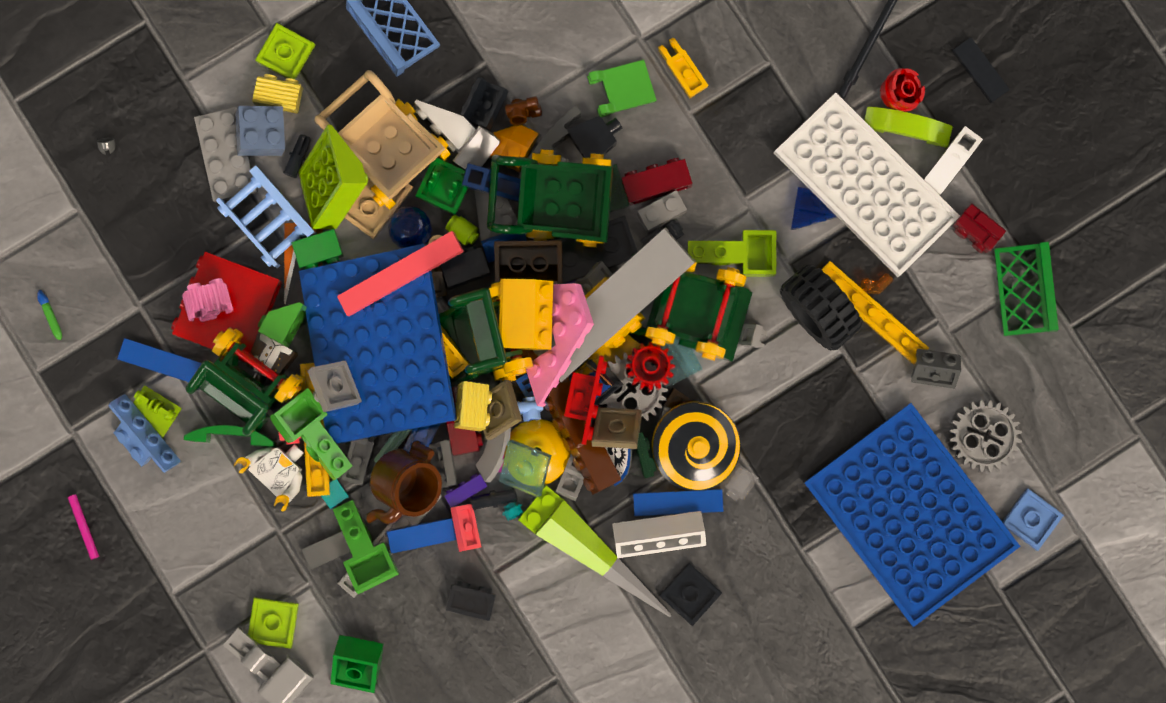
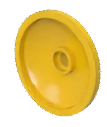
M540 419L523 422L511 431L509 446L506 445L504 458L509 471L515 478L528 485L541 486L554 482L563 474L571 452L567 451L564 447L563 437L560 431L555 429L553 423ZM534 448L541 449L539 456L533 455Z

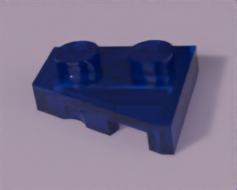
M797 188L790 230L837 218L810 189Z

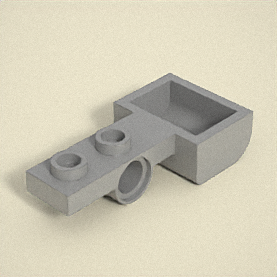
M237 627L223 643V646L240 659L248 670L264 680L263 684L258 688V693L269 703H292L314 678L309 671L289 654L282 662H279L240 627Z

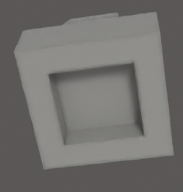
M744 323L738 345L763 348L764 344L760 343L761 335L767 336V331L763 329V326Z

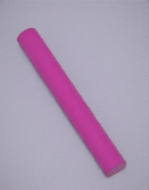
M77 495L69 496L68 500L90 559H96L99 557Z

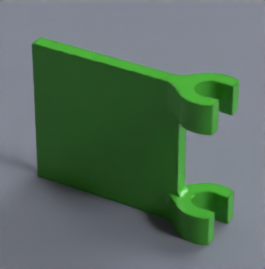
M644 60L606 70L593 71L587 76L589 85L603 82L609 103L600 105L597 109L598 115L601 118L615 112L657 101Z

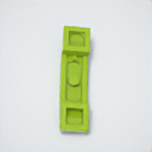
M867 107L864 121L876 132H890L924 140L928 144L948 148L953 127L928 117L879 107Z

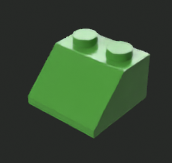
M298 302L269 311L267 316L263 315L260 319L258 332L289 348L306 317L307 307Z

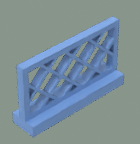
M362 0L346 1V9L396 77L404 73L406 68L440 47L439 42L407 0H384L391 2L390 12L378 10V0L375 2L374 9L365 7L361 2ZM393 3L403 4L406 8L405 14L392 12ZM376 14L389 16L387 26L377 24L375 21ZM391 17L404 19L402 29L390 27ZM406 19L416 21L419 25L418 32L405 29ZM388 32L401 33L400 43L391 42L388 39ZM404 34L417 36L415 46L402 44ZM419 37L428 38L432 45L427 48L418 47ZM401 48L414 50L413 57L405 62L400 55Z

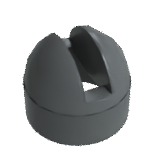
M112 137L98 139L97 146L99 151L106 155V151L109 150L110 154H112L116 147L115 139Z

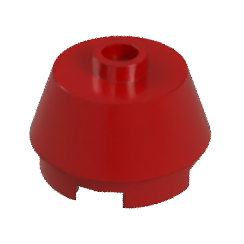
M908 68L893 70L880 88V96L883 103L891 109L904 112L915 109L922 102L925 95V86H921L920 80L917 77L919 74Z

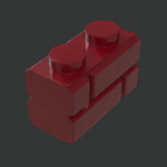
M972 203L952 225L955 228L954 232L960 238H968L973 242L972 247L980 253L984 251L986 254L992 250L1006 232L1003 227Z

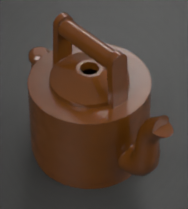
M414 441L410 451L403 449L392 450L384 454L377 461L371 473L369 486H371L374 497L389 506L390 509L388 511L382 509L370 511L366 514L368 523L379 519L383 523L392 524L397 522L402 515L412 517L423 515L436 504L442 490V479L439 471L430 463L431 458L434 456L433 449L421 444L420 441Z

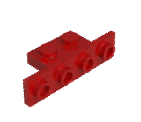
M601 354L595 376L573 372L564 417L586 421L581 443L583 445H586L587 440H592L594 427H590L591 418L596 419L599 406L594 403L596 396H601L603 383L599 382L600 374H605L608 361L604 360V355Z

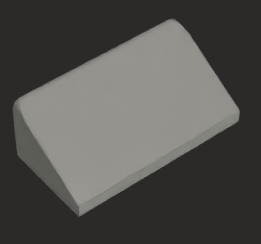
M479 126L453 161L463 169H466L468 163L482 167L500 144V140L492 132Z

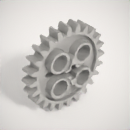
M624 353L622 360L616 355L615 364L608 361L609 369L624 385H622L623 388L620 393L611 394L600 405L607 404V408L627 409L625 402L628 398L633 397L637 401L635 410H642V416L648 421V413L656 416L657 413L654 408L662 409L659 401L666 400L662 396V392H667L668 389L663 388L661 383L660 390H657L654 386L653 393L647 396L639 389V384L636 386L637 392L635 394L630 392L624 399L617 402V398L629 389L627 384H632L634 379L627 377L628 369H625V366L631 363L627 360L628 355ZM652 362L645 363V368L648 371L656 370V366L651 365Z
M983 400L978 401V407L974 402L969 403L970 410L967 407H962L964 414H955L959 420L951 421L955 429L948 431L954 434V437L948 440L949 442H955V446L951 450L959 451L955 458L963 457L962 465L970 462L971 470L978 465V472H983L985 466L988 472H992L993 465L996 470L1001 469L1000 463L1005 466L1009 465L1007 458L1015 459L1012 451H1020L1015 444L1022 442L1021 439L1016 438V435L1021 434L1022 431L1015 429L1020 424L1019 422H1012L1015 414L1007 415L1008 407L1000 410L1001 403H997L993 407L992 400L987 401L986 406ZM977 415L981 416L984 420L981 428L977 427L974 422ZM998 424L1004 428L1003 436H998L995 433V427ZM967 427H970L979 433H984L987 431L988 437L1002 441L1003 445H1000L991 439L983 441L984 437L982 435L969 432L967 430ZM968 436H972L975 439L976 443L973 448L968 447L966 444ZM988 445H993L996 449V454L993 457L987 454Z

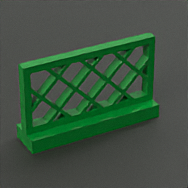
M1049 242L994 249L1004 336L1057 332L1059 328ZM1026 250H1035L1036 259L1031 265L1020 258ZM1016 251H1021L1019 255L1014 253ZM1009 252L1015 257V260L1009 267L1000 262V253ZM1017 260L1028 267L1021 277L1010 270ZM1035 263L1037 264V270L1033 268ZM1001 267L1005 269V272L1003 274L1001 271ZM1030 269L1038 275V281L1033 287L1023 280V277ZM1007 272L1018 279L1011 289L1005 286L1002 281ZM1020 281L1031 289L1023 299L1013 292V289ZM1038 284H1039V291H1037V290L1035 289ZM1003 288L1008 291L1005 296ZM1032 291L1039 295L1041 300L1036 308L1025 301ZM1010 293L1021 301L1013 311L1005 306V299ZM1022 303L1033 311L1026 320H1023L1015 313ZM1040 306L1042 309V314L1039 311H1037ZM1006 310L1011 313L1008 317H1006ZM1035 313L1043 319L1042 328H1034L1027 323ZM1012 315L1023 323L1018 330L1008 331L1007 321ZM1026 325V326L1029 327L1030 329H1022V328Z

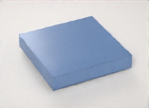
M1026 488L1002 523L1009 531L1038 551L1064 515L1030 489Z

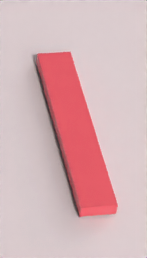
M451 231L337 297L346 315L351 316L461 254L464 250L455 233Z

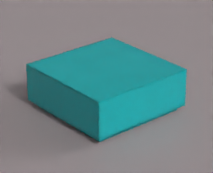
M338 479L329 483L330 495L322 496L330 509H333L349 498V495Z

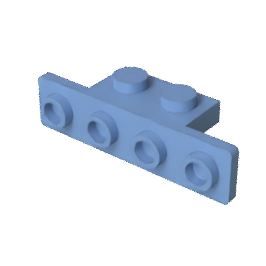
M126 394L109 403V408L121 421L114 434L141 467L152 458L162 472L165 473L180 463L177 455Z

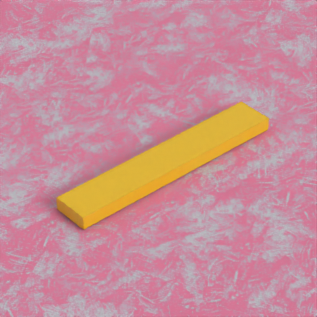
M831 261L823 267L822 271L836 282L853 303L854 308L859 313V317L915 365L917 349L928 350L929 347Z
M314 363L300 364V376L304 379L301 383V392L309 388L313 394L315 390L307 371L315 367ZM322 419V420L320 421V423H321V424L323 425V427L325 428V426H324V420ZM304 442L307 497L330 495L329 474L320 462L315 461L306 450L307 445Z

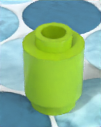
M454 215L445 228L449 232L453 231L458 241L465 246L468 244L473 245L479 237V233H477L478 227L462 216Z

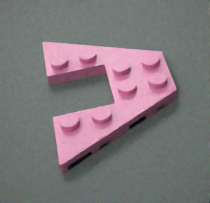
M553 284L552 334L556 345L533 360L532 368L526 369L537 406L544 407L546 405L545 399L551 389L557 387L559 378L564 375L572 362L570 359L576 348L581 347L585 336L594 325L581 284Z

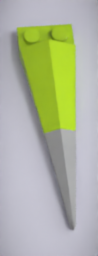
M545 485L518 520L540 538L671 617L669 611L625 564L617 558L566 501Z

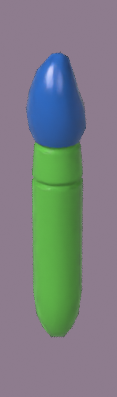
M39 290L37 293L38 302L42 306L54 337L57 340H61L62 332L49 304V299L42 290Z

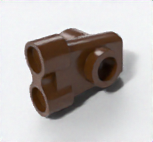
M537 96L526 98V100L514 99L510 104L505 105L506 114L513 125L525 124L527 117L535 118L542 116V109Z

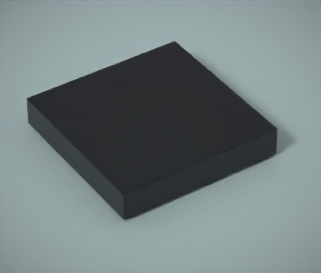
M688 563L659 596L693 626L722 592Z

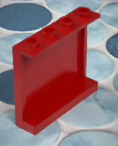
M205 252L203 256L199 257L196 268H198L195 277H191L188 285L200 283L202 286L209 284L211 280L221 278L223 283L227 285L233 311L228 314L222 311L217 315V318L202 322L199 318L189 321L182 299L180 309L182 310L179 317H176L172 323V334L213 349L215 346L213 341L221 331L225 333L228 328L238 329L243 333L239 342L241 344L244 343L246 345L245 350L251 353L260 328L258 323L263 315L267 316L268 312L272 311L283 282ZM239 357V360H240V361H243V362L247 363L246 361H244L242 358Z

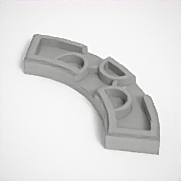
M511 428L494 439L488 440L481 458L476 463V467L485 482H491L503 464V455L506 445L509 446Z

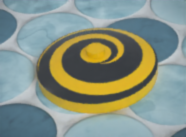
M686 402L672 408L660 419L653 433L652 455L658 470L669 482L685 490L702 491L719 485L730 476L740 457L741 440L734 421L725 411L706 402Z

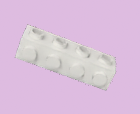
M701 511L612 524L617 558L706 546L705 528Z

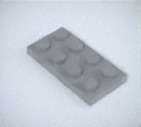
M237 107L194 117L213 202L215 203L218 198H221L223 201L231 199L252 181L250 178L253 177L249 172L252 169L249 156H237L235 116ZM257 188L250 194L257 193Z

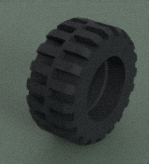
M805 265L782 284L780 294L787 308L807 333L824 348L830 351L838 350L860 331L862 320L853 303L836 282L820 268L814 265Z

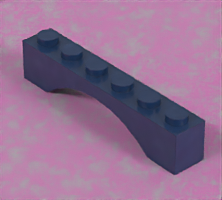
M468 163L461 186L489 194L491 170ZM498 172L497 196L519 202L521 179Z

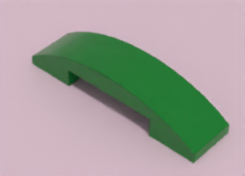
M218 425L192 431L184 435V440L210 443L211 434L245 435L242 432L243 427ZM256 431L247 436L251 437V445L276 447L277 445L271 438Z

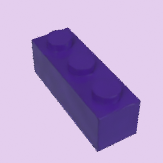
M481 474L473 475L467 483L463 481L458 484L459 487L454 490L452 488L446 492L445 498L451 508L488 487Z

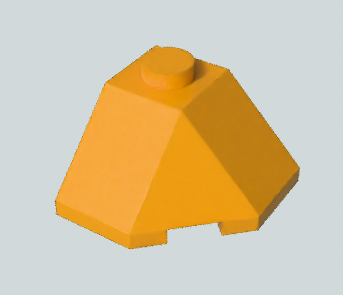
M514 125L493 132L500 140V144L489 158L492 159L493 155L527 158L539 133L523 125ZM505 165L519 173L522 169V166Z

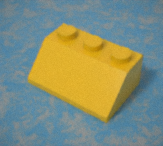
M536 279L500 280L499 330L504 348L551 350L553 281Z

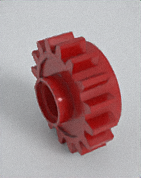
M649 342L648 346L641 343L639 350L633 348L632 353L634 356L628 355L627 360L631 363L625 366V369L631 370L627 377L634 378L632 385L639 383L640 390L647 386L649 392L652 391L653 386L660 390L661 383L667 385L669 383L667 378H672L674 375L670 370L675 368L674 364H670L674 357L667 355L669 349L663 350L660 345L653 346L651 342ZM645 363H654L656 370L648 371L645 368Z

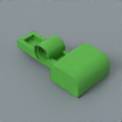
M306 388L274 412L270 419L286 442L291 443L301 437L307 445L306 450L315 461L321 463L332 480H336L349 470L352 464L320 423L328 414L323 412L320 403L314 399L309 388Z
M351 500L333 509L353 558L343 562L355 592L360 594L399 575L397 566L385 543L383 542L374 547L371 535L361 518L355 502Z

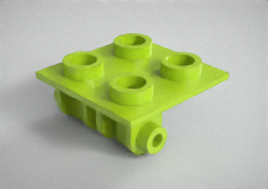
M144 385L141 391L138 390L135 393L133 404L163 439L182 408Z

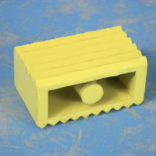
M264 74V77H257L252 102L255 106H283V111L298 114L303 87L301 84H298V80L286 78L285 81L277 80V77L274 75Z
M463 381L457 386L455 408L457 420L454 421V428L473 431L485 430L490 422V414L487 413V407L492 400V392L489 391V385Z

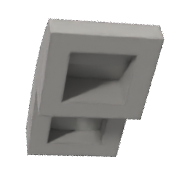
M571 454L555 493L576 501L584 478L581 472L575 468L573 464L574 458Z

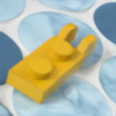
M671 38L669 42L677 53L675 56L671 57L663 45H660L658 50L690 99L706 89L708 84L685 49L681 48L675 38Z

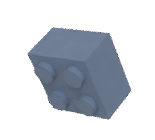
M238 106L235 113L237 156H282L285 151L283 106Z

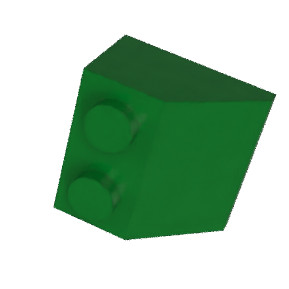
M339 635L333 654L331 684L375 693L384 644Z

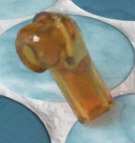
M887 273L878 281L865 278L861 281V288L867 294H880L893 281V278Z

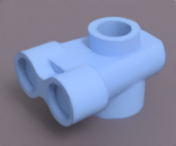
M526 397L522 399L523 402H517L524 422L541 419L540 412L543 410V407L537 406L535 397Z

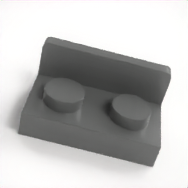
M917 349L911 382L955 389L961 373V356L952 353Z
M450 440L430 444L429 448L434 450L431 463L441 475L442 488L458 485Z

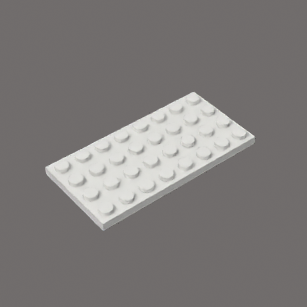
M837 93L830 97L774 151V154L897 277L906 271L960 217Z

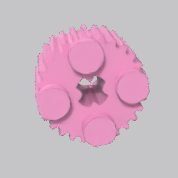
M221 278L211 280L209 284L202 286L200 283L188 285V290L182 294L189 321H194V318H199L202 322L217 318V315L222 311H225L226 314L233 311L227 285L223 283Z

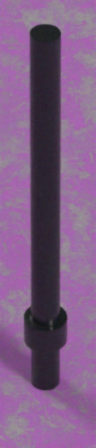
M898 0L887 1L851 70L847 71L844 76V83L838 92L842 99L846 98L851 86L856 84L859 78L858 73Z

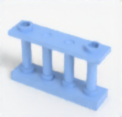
M255 165L249 171L253 175L250 178L252 181L226 203L221 198L216 199L219 204L217 209L225 217L229 215L262 252L263 256H261V259L269 267L273 265L278 268L281 265L275 259L292 245L291 242L297 241L300 237H310L317 233L260 168ZM263 186L268 192L265 195L266 197L243 218L239 219L232 209L257 187L261 188ZM278 203L282 208L279 211L281 214L254 236L246 226L271 204ZM292 219L297 225L294 228L295 231L271 252H268L261 242L286 220L290 221Z

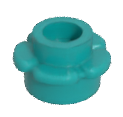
M512 502L506 505L502 515L506 517L507 521L523 514L522 504L517 505L516 502Z

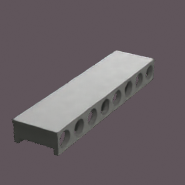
M667 228L658 233L586 299L594 325L585 336L581 347L576 348L570 358L572 362L564 375L559 378L560 382L566 379L696 262L669 233ZM553 334L551 348L556 345ZM533 350V351H534L535 354L539 357L540 355H542L543 353H545V352L548 351V350Z

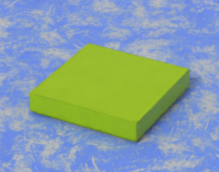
M276 23L255 61L285 78L296 80L314 49L315 43Z
M254 597L248 635L258 644L292 649L299 604Z

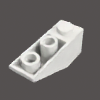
M418 100L414 102L417 107L416 113L421 119L425 120L427 118L431 122L430 128L437 136L443 135L446 143L449 145L448 148L452 152L456 150L459 153L476 131L464 116Z
M965 126L940 157L924 181L941 195L983 139Z

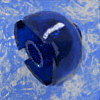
M413 206L401 207L392 214L388 223V233L393 243L402 249L428 242L432 233V225L429 217L423 210Z

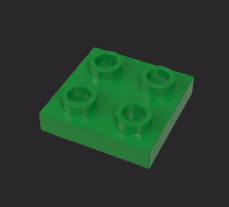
M436 158V160L431 162L416 193V198L456 215L469 189L461 186L465 170Z

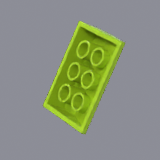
M332 125L326 126L298 172L312 229H337L368 183V176L364 172L363 164Z

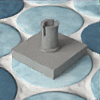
M346 361L316 366L307 370L315 389L313 397L320 403L323 412L354 406L362 402Z

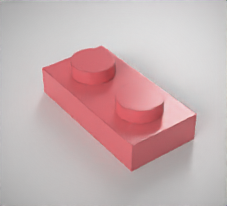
M472 504L450 508L459 552L481 548Z

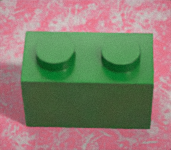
M334 229L291 242L299 268L301 269L319 267L318 264L327 262V265L340 261V257H344Z

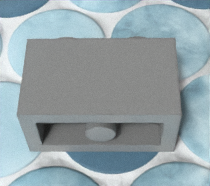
M676 190L638 210L637 217L646 233L649 234L672 220L685 215L687 208Z

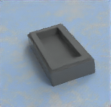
M342 532L301 549L310 570L351 552Z

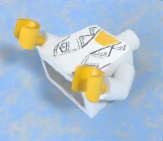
M295 444L286 453L279 447H267L256 450L245 458H238L234 466L238 463L243 465L244 468L239 471L241 474L250 467L248 470L276 496L274 507L277 503H283L284 506L281 511L284 512L287 509L288 503L300 491L302 474L300 472L302 468L296 461L304 452Z

